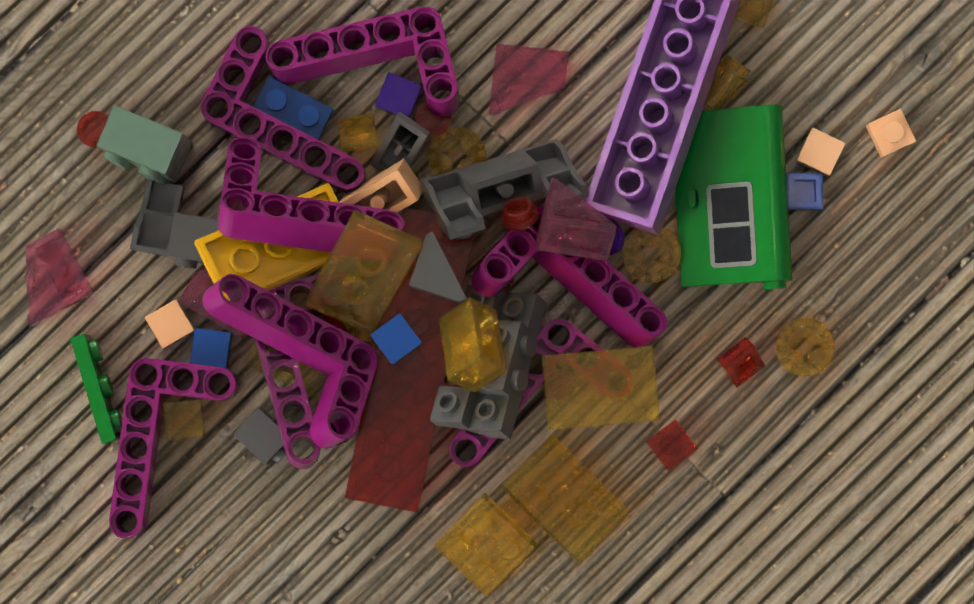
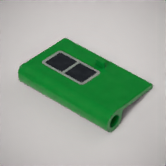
M758 105L702 111L675 188L681 287L755 282L764 283V290L785 289L786 282L793 281L782 106ZM696 191H697V200H698V205H697V207H696V204H697V203H696Z

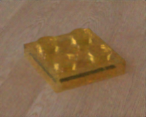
M484 493L434 544V547L487 597L535 549L538 543Z

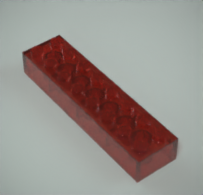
M404 208L401 217L404 219L405 225L398 253L392 260L379 328L401 313L422 341V344L394 365L390 363L378 345H375L378 363L361 414L345 498L418 512L436 425L430 421L438 388L439 386H444L460 304L410 288L409 284L425 236L433 231L463 290L474 234L466 239L450 240L439 227L436 213Z

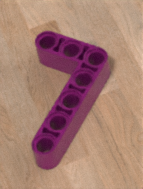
M431 7L414 8L279 40L272 43L266 52V61L273 78L285 85L416 55L430 111L440 117L449 116L458 109L460 104L457 81L442 20L439 13ZM425 25L435 27L431 32L422 33L418 31L421 27ZM388 34L399 35L394 41L383 40ZM354 42L364 43L357 50L348 49V46ZM319 50L328 51L322 58L312 57ZM431 58H440L443 60L440 64L436 66H430L426 64V62ZM283 59H292V62L285 67L277 66ZM441 90H447L451 92V94L444 99H438L434 97V95Z
M245 26L240 29L235 35L202 99L200 107L204 118L212 126L235 138L247 137L255 140L261 146V151L326 184L330 183L332 187L347 193L360 187L366 181V173L357 159L245 103L266 62V52L270 43L264 32L258 27ZM251 37L261 39V48L257 52L246 53L243 50L247 39ZM234 69H240L245 72L243 82L237 86L227 84V76ZM218 101L226 102L228 104V111L225 116L221 118L211 117L210 110L212 105ZM252 117L258 118L261 122L258 132L252 135L243 133L242 126L245 120ZM281 134L293 136V145L286 151L275 149V140ZM314 150H321L326 153L324 164L317 168L307 165L309 153ZM346 166L358 169V179L352 184H344L339 180L340 171Z
M239 137L230 142L217 223L218 229L223 235L233 239L388 260L397 255L405 225L401 215L386 209L257 191L261 146L255 140L247 137Z
M534 207L486 255L471 277L472 286L478 294L488 298L495 297L533 258L633 348L646 349L667 327V318L657 305L552 211L544 207ZM510 249L515 250L519 255L514 254ZM559 251L565 253L567 257L563 256ZM488 271L494 273L498 279L492 277ZM587 275L590 276V277L594 280V282L591 281V280L587 277ZM614 299L617 300V301L621 304V306H619V305L614 301ZM642 324L645 325V326L648 328L649 331H647L646 329H644V327L642 326Z
M337 270L290 281L269 292L292 303L290 298L294 294L305 293L309 296L311 302L307 306L299 308L314 316H319L345 308L350 303L352 297L353 282L349 275ZM337 283L345 288L346 293L340 298H334L327 293L326 288L331 284ZM255 339L287 459L295 468L308 469L318 461L321 448L313 442L310 435L313 415L298 361L281 351H269L265 348L263 342ZM287 371L293 375L295 380L290 386L281 387L274 382V376L278 372ZM290 406H296L303 411L304 417L297 423H291L284 418L283 412ZM308 442L312 445L314 453L306 459L298 458L293 452V447L296 443Z
M228 274L205 291L203 304L210 315L327 375L310 425V435L317 446L324 449L333 448L355 434L377 368L378 358L373 347L239 275ZM223 292L228 295L230 301L224 297ZM256 309L261 313L262 318L257 314ZM288 326L292 328L294 334L290 332ZM341 391L344 392L347 400L343 397ZM330 423L334 425L336 432L333 431Z
M554 319L544 326L537 338L536 354L544 358L546 363L545 370L538 375H532L528 372V385L523 392L519 410L560 360L609 398H620L627 395L633 386V378L627 368L570 322L564 319ZM562 326L567 330L569 337L565 345L555 346L551 344L548 339V331L552 327ZM590 349L596 354L597 363L592 369H583L578 365L576 359L580 350ZM613 371L621 373L625 378V386L618 393L610 391L605 384L607 375ZM461 429L450 445L451 459L463 467L475 465L497 438H490ZM468 439L475 443L477 454L472 460L464 461L456 455V445L461 440Z
M151 358L139 359L131 366L109 516L110 529L117 537L123 539L132 538L141 534L147 527L165 394L217 401L229 400L238 393L240 387L239 379L232 370ZM147 365H152L157 371V378L151 385H145L140 379L141 370ZM184 369L192 372L194 377L192 386L187 390L180 389L176 383L177 374ZM219 374H225L230 380V388L223 395L217 394L212 388L213 379ZM142 401L148 402L152 408V415L145 422L140 421L135 415L136 406ZM137 437L142 438L147 444V452L140 459L132 455L130 451L131 442ZM131 474L137 475L142 481L141 491L136 495L129 493L125 487L126 479ZM125 511L132 512L137 518V525L133 531L125 530L120 523L121 515Z

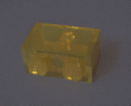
M470 297L439 319L448 381L475 393L507 371L497 311Z

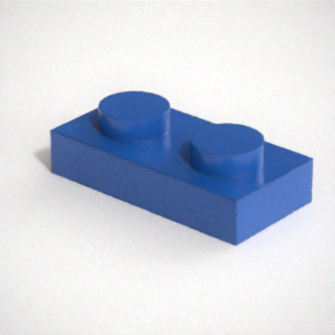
M269 76L253 106L320 140L334 112L333 108Z

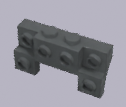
M557 139L421 180L424 199L436 212L438 225L450 240L466 239L473 236L474 232L484 230L483 216L539 198L544 197L554 207H569L574 205L577 200L589 197L587 184L575 170L565 146Z
M147 179L142 205L133 230L130 249L176 259L175 266L197 269L198 263H204L194 245L195 240L218 231V220L180 213L185 186L168 183L163 185Z
M467 285L465 291L467 301L462 303L458 319L464 324L481 325L465 387L439 386L430 421L436 426L458 428L490 438L511 440L521 398L528 385V372L531 360L537 351V338L547 303L538 294L510 293L503 290L495 297H483L474 290L472 285Z

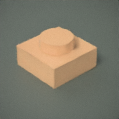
M901 109L866 125L880 158L916 142Z

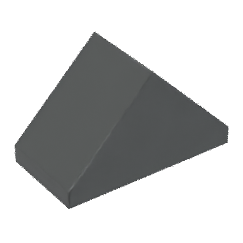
M399 112L370 165L382 172L405 159L410 168H412L431 141V133Z
M432 231L425 236L409 286L410 288L461 304L467 301V298Z

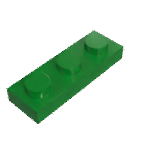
M88 334L71 337L70 341L101 443L109 444L118 441L121 436L120 431L123 419L118 409L113 410L109 396L114 395V390L108 374L103 375L99 361L103 360V353L97 339L92 340L91 335Z

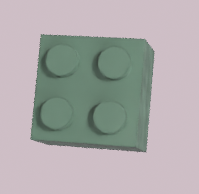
M114 105L96 146L105 152L104 159L109 160L110 163L131 171L133 165L139 167L138 173L164 185L166 179L177 182L193 143L181 132Z

